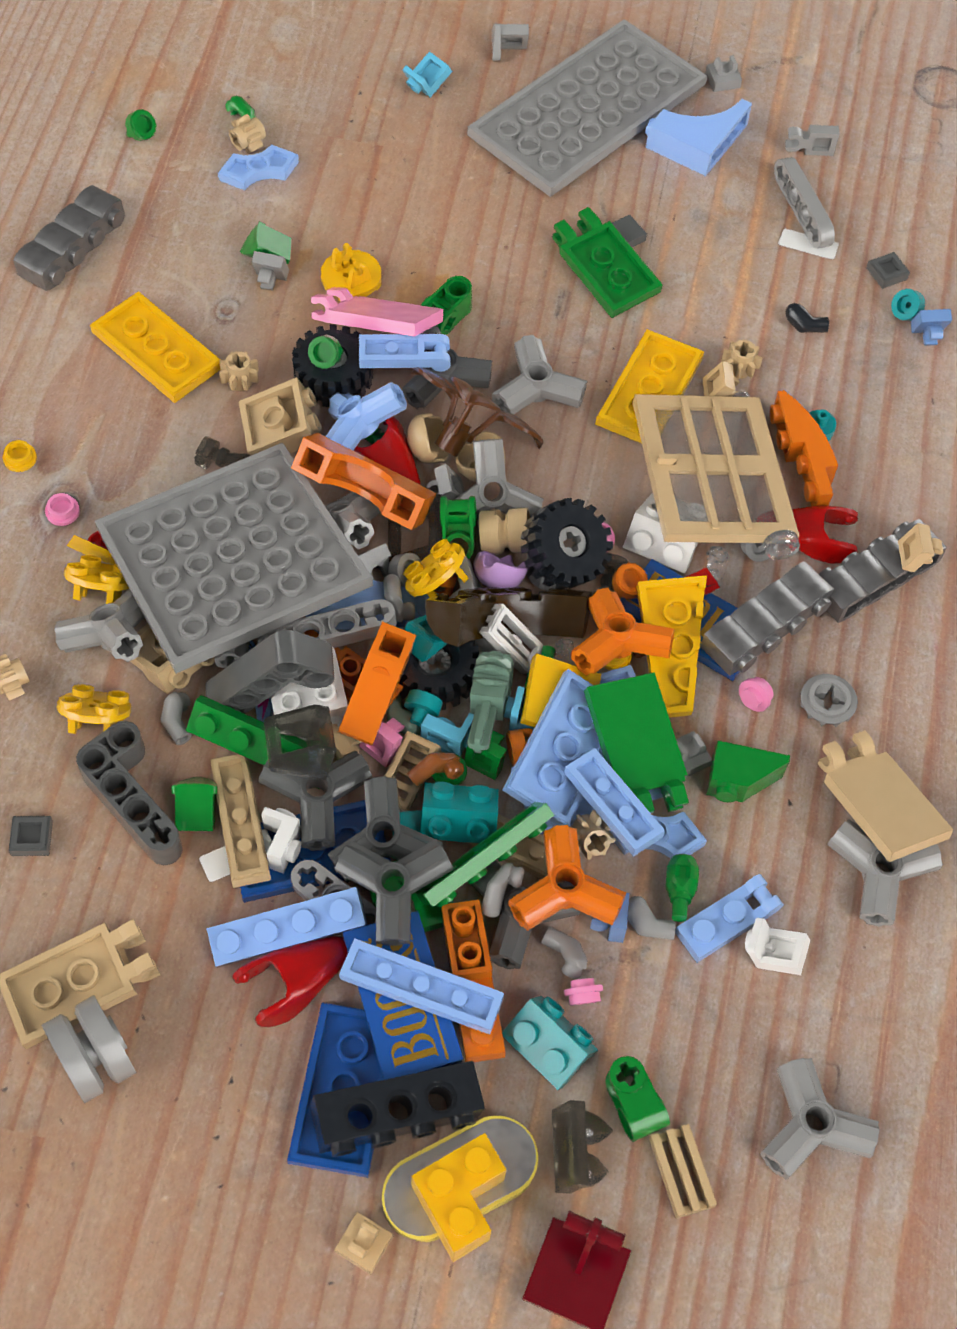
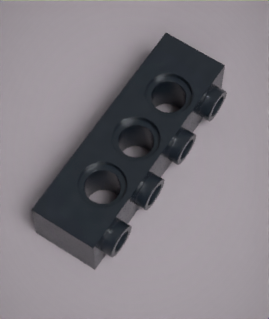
M469 1061L316 1094L310 1102V1110L320 1154L331 1151L332 1157H340L357 1151L356 1146L372 1142L373 1148H379L397 1142L396 1136L412 1133V1138L418 1139L435 1134L437 1132L436 1127L451 1124L452 1130H458L468 1125L476 1124L475 1119L485 1110V1105L474 1062ZM428 1095H441L446 1101V1110L438 1111L432 1108L428 1101ZM393 1102L401 1103L407 1109L408 1117L403 1120L394 1118L389 1112L388 1105ZM352 1111L362 1112L368 1119V1127L363 1129L355 1128L350 1124L348 1114Z

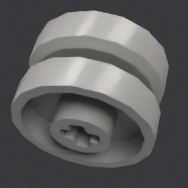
M94 995L75 1005V1015L83 1028L81 1032L76 1033L69 1019L62 1014L42 1024L53 1049L84 1103H87L104 1091V1083L96 1070L97 1066L102 1064L111 1081L118 1084L136 1074L125 1052V1049L128 1048L111 1016H105Z

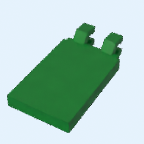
M589 207L579 211L578 216L581 220L577 221V227L583 234L579 237L565 220L554 224L556 232L552 235V238L559 247V254L611 318L661 292L663 284L610 221L602 224L599 217Z
M655 672L587 687L584 690V695L604 759L650 813H653L655 809L648 790L660 788L668 812L680 810L683 808V805H687L689 800L682 782L686 781L685 776L688 774Z

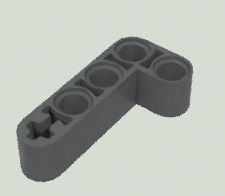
M277 631L208 680L205 685L206 697L246 714L291 682L309 688L327 687L334 682L332 646L324 640L297 631Z
M120 721L113 724L78 751L76 756L77 765L87 786L156 864L170 865L181 857L183 851L178 830L169 817L128 772L144 758L145 746L137 725L129 721ZM125 741H133V743L127 747H120V745ZM103 763L97 769H89L92 764ZM116 788H126L120 794H111V792ZM139 813H149L142 820H133L135 815ZM158 832L159 837L166 844H163L161 841L156 842L154 834Z

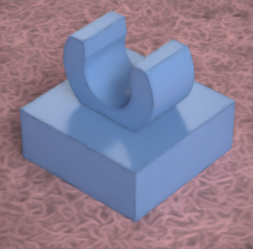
M951 309L920 310L911 321L912 333H923L924 346L937 345L938 340L943 339V330L952 322Z
M629 893L626 894L621 910L613 925L592 918L590 928L598 932L609 928L608 941L623 943L627 930Z

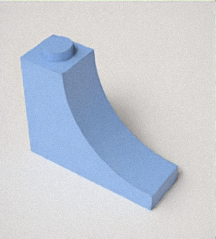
M741 99L728 110L707 116L681 115L663 109L656 118H651L645 130V134L648 135L646 148L706 176L747 126L752 103Z

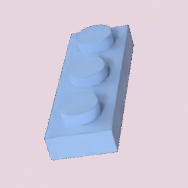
M596 748L565 766L564 774L633 857L663 838L665 832L663 827Z

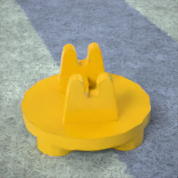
M345 243L342 251L334 248L332 255L323 263L321 267V282L326 290L332 287L347 288L352 296L367 297L381 287V266L377 259L369 253L352 250V247Z
M442 539L431 548L430 554L421 562L415 561L411 563L403 572V575L407 578L405 582L406 591L414 597L425 594L432 597L438 595L434 590L445 583L454 573L457 574L463 583L469 580L460 567L465 557V552L461 545L457 543L450 544L447 539Z
M83 555L80 558V562L68 563L64 568V577L74 584V600L81 601L82 597H87L88 589L90 588L107 592L106 604L114 603L121 597L122 590L129 589L116 563L113 565L101 563L102 559L97 556Z
M85 684L74 685L72 693L59 697L57 701V710L60 715L68 718V733L76 734L77 729H81L82 722L103 724L104 732L113 724L128 718L132 706L129 702V694L125 691L113 690L108 693L94 691L93 686Z

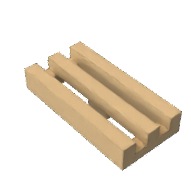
M686 1124L675 1130L672 1128L661 1134H651L649 1140L675 1218L714 1208L717 1203L690 1125ZM679 1138L683 1140L703 1198L701 1202H699L678 1142ZM662 1143H669L690 1205L683 1207Z

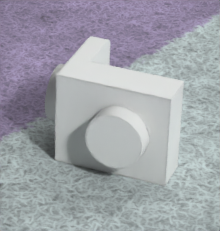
M265 807L261 814L264 828L276 833L267 852L269 868L284 874L288 863L296 861L301 849V841H299L301 837L300 820L286 809L277 808L273 810Z
M756 918L753 930L748 931L745 939V949L755 966L759 969L801 975L810 944L807 933L773 929L769 927L764 918Z

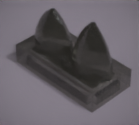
M569 1100L552 1109L555 1193L571 1194L582 1188L591 1187L599 1183L606 1176L608 1169L597 1157L588 1152L587 1145L601 1142L613 1132V1129L602 1118L585 1110V1101Z

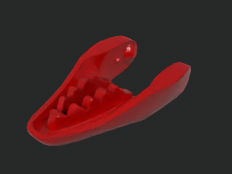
M394 416L383 422L388 427L381 439L370 446L358 447L357 445L353 450L421 485L415 461L407 444L405 431L401 423Z
M827 505L792 509L799 538L797 535H792L791 538H785L784 535H775L777 541L801 551L810 558L830 564H841L851 553H858V548L852 543L830 539L824 530V522L852 525L858 521V512L851 508ZM771 512L761 515L755 522H777L775 513Z
M344 937L325 938L278 949L245 964L233 974L232 978L235 983H247L249 979L274 965L286 985L287 992L283 999L259 1011L255 1017L258 1026L274 1027L289 1022L308 1006L321 989L342 969L348 954Z

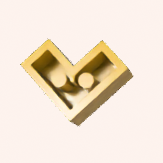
M486 1133L476 1137L411 1176V1187L453 1262L490 1240L492 1230L474 1199L504 1182L506 1168Z

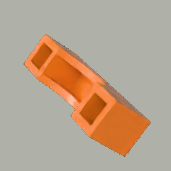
M319 433L303 437L291 469L320 484L338 486L366 498L379 508L381 515L410 530L424 523L437 494Z

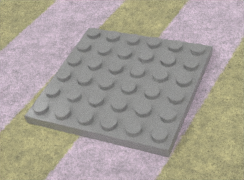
M283 443L94 521L100 536L176 674L373 586L371 574L305 475L291 469L294 459Z

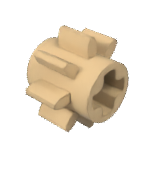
M246 114L231 122L234 128L229 131V136L237 150L245 149L246 153L249 154L264 146L261 140L266 137V132L258 118L250 119L249 115Z
M739 340L737 342H730L729 350L723 351L721 361L733 365L734 377L743 379L748 376L750 378L753 377L755 369H760L763 358L757 356L759 346H755L748 340Z
M230 352L226 360H220L221 371L219 373L221 383L229 382L231 391H248L253 382L258 383L257 359L250 360L248 352Z
M3 654L0 656V695L5 693L8 701L24 695L22 685L30 681L20 659L16 658L9 661L8 656Z
M592 810L590 815L585 814L581 816L577 814V819L571 828L577 829L579 852L582 851L587 860H590L592 855L598 856L602 854L605 856L610 844L616 841L609 832L611 829L595 810Z

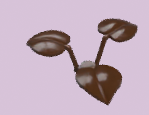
M416 367L412 370L411 375H422L429 382L444 390L451 399L447 417L442 424L444 428L435 441V444L447 453L457 457L466 442L472 443L476 436L495 421L508 423L530 434L535 440L538 449L543 445L541 436L525 421L513 414L500 410L496 403L480 391H476L467 382L453 376L451 380L454 384H452L446 378L427 369ZM459 397L463 399L466 407L460 418L455 416L453 419ZM474 405L484 406L496 411L473 432H469L472 426L466 423L465 420Z

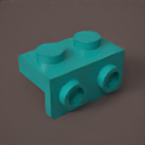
M448 782L425 783L420 833L437 840L468 843L482 842L497 829L499 789L489 788L484 785L472 787L452 785Z
M538 996L529 999L502 1031V1035L557 1090H560L584 1062L596 1054L598 1049L592 1044L594 1039L586 1029L578 1024L573 1026L563 1016L565 1011L559 1003L550 997Z

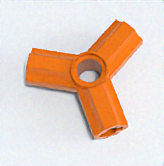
M608 587L597 589L588 598V608L598 627V631L571 651V659L575 662L580 672L586 676L590 673L595 674L614 658H625L631 655L632 652L670 658L674 640V628L636 622L633 615L625 611L617 592L611 591Z
M557 825L551 829L544 830L543 838L548 876L509 900L508 905L516 921L528 931L561 909L574 908L609 925H613L627 893L584 874L581 868L576 828H571L568 825ZM560 881H568L571 882L575 886V888L565 890L559 887L557 883Z

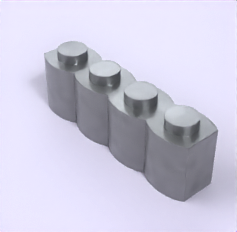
M94 185L85 188L77 196L74 203L61 210L54 222L47 224L39 231L34 241L28 242L17 252L13 259L17 275L45 291L59 285L64 280L66 272L80 265L87 252L102 244L105 234L112 232L123 223L125 214L122 200Z
M921 519L911 523L903 522L893 531L892 535L886 538L878 537L870 543L867 550L859 554L853 552L842 561L841 566L834 569L828 567L819 573L834 588L829 599L832 603L827 611L837 623L852 617L863 607L875 603L890 591L903 586L915 576L935 566L941 561L947 547L942 543L944 553L942 555L934 553L931 564H923L915 572L902 570L898 540L917 523L924 524ZM931 531V537H932V538H937V539H939V538Z
M805 561L801 562L789 570L781 579L768 585L756 597L742 604L730 616L725 617L712 626L704 634L700 647L729 676L737 671L743 673L756 662V656L764 651L767 654L774 651L782 642V637L788 633L791 635L798 633L807 623L806 619L813 615L816 617L822 615L832 603L829 599L834 588Z

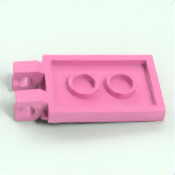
M332 287L327 290V294H317L311 297V303H322L325 307V312L323 310L312 312V319L327 323L417 336L443 322V309L361 296L355 297L351 295L347 288ZM333 296H337L341 302L337 303Z

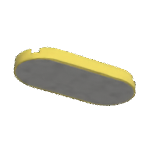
M488 1116L477 1120L476 1124L468 1125L403 1159L389 1172L382 1190L383 1211L388 1223L400 1235L416 1241L431 1242L440 1239L411 1187V1176L483 1133H486L504 1164L506 1175L504 1182L475 1198V1202L482 1214L485 1215L518 1197L529 1187L537 1171L538 1150L531 1133L521 1123L512 1118Z

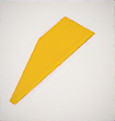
M76 535L66 545L85 555L100 557L103 562L115 564L108 550Z

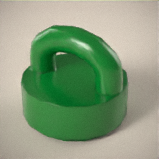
M135 110L127 116L125 126L128 138L144 141L155 134L156 121L147 110Z
M330 335L316 337L308 347L310 361L321 369L336 365L344 353L339 341Z

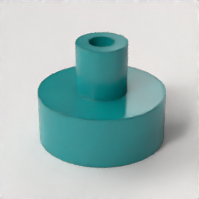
M912 289L900 290L892 300V312L900 320L912 321L920 310L925 309V299L919 291Z
M824 409L809 412L820 426L828 441L831 440L837 426L834 416Z
M416 689L409 691L404 706L413 712L409 722L421 727L427 714L438 718L443 705L442 700L437 696Z

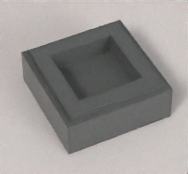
M895 252L869 260L866 267L882 289L906 281L910 275V271Z
M13 816L8 850L10 855L49 856L53 826L51 816Z

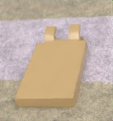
M866 730L853 734L852 740L857 746L848 749L847 754L851 760L846 761L843 749L837 741L824 744L822 750L827 757L819 759L818 765L827 773L824 781L825 785L888 862L950 839L953 828L887 752L876 753L873 739Z
M134 919L122 924L111 932L108 926L103 923L0 973V990L20 1042L25 1049H29L47 1040L48 1037L42 1024L60 1014L66 1016L72 1026L79 1024L80 1022L75 1015V1005L94 995L102 1010L105 1011L137 995L133 986L134 983L149 981L160 975L155 961L151 959L148 952L132 962L127 957L124 949L133 948L146 942L139 926L137 927Z

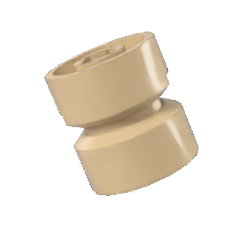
M528 507L512 508L506 514H502L499 509L480 511L479 537L481 550L492 554H502L505 548H509L512 553L521 552L520 547L527 544L526 540H521V533L529 529L524 526L527 520L530 519Z

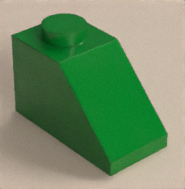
M718 741L712 756L713 760L710 767L706 795L714 796L717 800L727 803L743 802L783 778L790 762V755Z

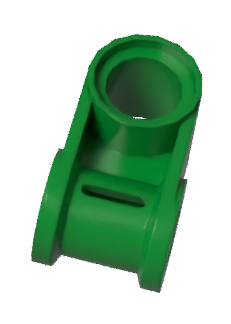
M453 276L447 279L438 290L427 297L421 304V306L443 309V322L434 326L439 328L441 334H449L455 325L472 310V284L466 277Z
M441 496L440 522L442 539H447L449 543L454 538L464 539L469 547L465 551V556L470 559L476 543V496L457 500H448L447 496Z
M630 1056L619 1057L615 1060L606 1075L605 1086L628 1138L634 1142L670 1125L667 1109L655 1091L642 1063ZM620 1072L625 1077L630 1075L633 1077L630 1086L626 1081L619 1083L617 1078Z

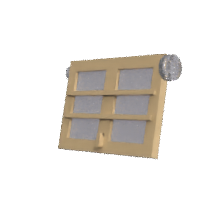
M745 391L737 392L732 397L635 394L633 407L664 542L764 543L766 555L774 560L787 559L798 552L800 548L799 532L759 397H750V394Z

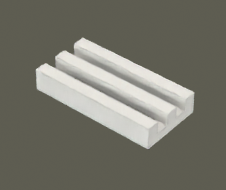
M494 604L492 608L494 615H488L486 619L488 626L482 627L479 633L497 651L502 652V654H509L514 663L513 667L520 674H527L530 670L532 657L536 653L541 654L544 645L504 604ZM501 621H503L515 634H512V633L501 623ZM522 641L532 650L531 653L522 645Z

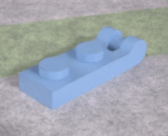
M359 334L360 368L420 367L432 368L435 371L443 372L451 366L450 355L447 353L450 349V340L444 334H419L417 336Z
M761 874L752 877L743 886L676 927L675 934L696 963L753 928L756 918H764L766 920L783 907L784 904L777 895L772 896L766 888L768 883ZM753 896L760 904L754 910L746 901Z

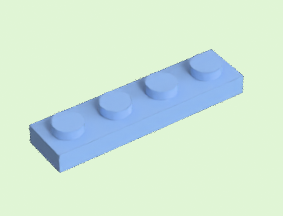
M353 887L206 929L215 967H220L368 924L359 888Z
M355 938L339 973L340 980L489 1035L504 999L503 992Z

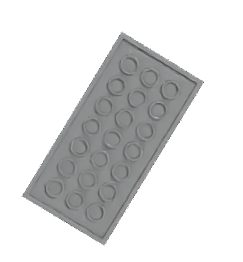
M624 19L469 125L467 136L548 196L552 197L644 130L651 118H656L663 109L670 111L706 85L707 75Z

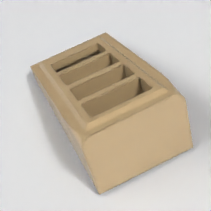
M407 731L385 776L395 778L397 773L408 777L407 772L409 769L402 766L404 760L413 765L421 761V759L408 754L409 751L414 749L424 755L440 753V745ZM397 779L398 788L408 792L406 799L398 796L400 809L410 811L424 783L419 787L414 783L411 786Z

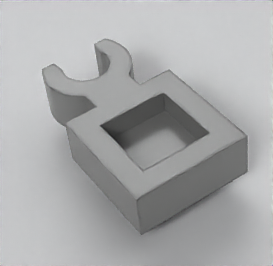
M810 125L808 131H803L799 127L788 128L789 139L785 140L786 151L795 152L802 148L805 155L833 156L840 134L839 126Z

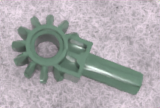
M482 651L476 659L470 692V713L474 714L467 742L468 747L474 749L475 753H481L482 750L489 748L495 720H504L507 700L511 696L514 663L509 654H502L499 651Z

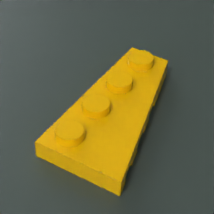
M707 576L639 581L636 586L641 622L675 629L670 658L647 655L649 673L655 672L669 717L690 716L693 712L697 660L701 639V620L704 609L703 600Z

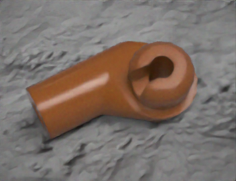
M430 753L409 770L407 775L419 787L434 773H445L448 778L456 779L463 774L464 765L460 762V757L454 753Z

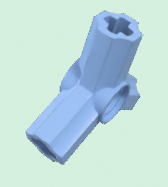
M390 382L362 398L359 395L352 396L349 393L340 394L337 392L329 399L330 408L328 409V412L336 422L325 437L354 450L360 440L370 436L378 428L379 423L407 409V401L403 391L397 384Z

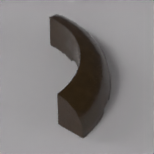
M525 587L459 590L455 598L449 599V595L441 593L426 599V617L429 626L437 637L443 642L457 647L469 641L484 638L479 632L482 627L488 626L486 622L488 615H494L492 611L494 604H504L533 635L584 638L590 614L588 598L592 596V591L550 588L548 591L532 594V590ZM501 621V623H502L512 634H515L503 621Z

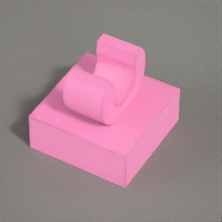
M395 718L390 719L387 723L382 722L373 745L361 742L359 747L384 767H388L403 738L398 733L405 726Z

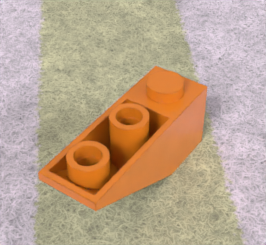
M385 622L381 623L338 730L339 733L371 746L373 745L411 655L416 639L415 634Z

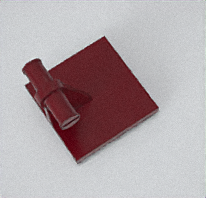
M570 1210L565 1222L553 1217L522 1300L587 1329H604L632 1251L622 1246L626 1234L603 1226V1220L594 1217L592 1221Z

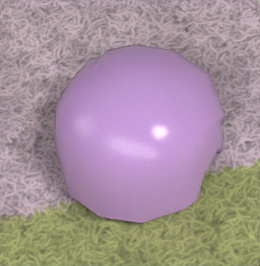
M487 551L477 553L473 562L474 574L487 587H518L529 570L524 561L518 567L514 566L511 555L499 559V557Z

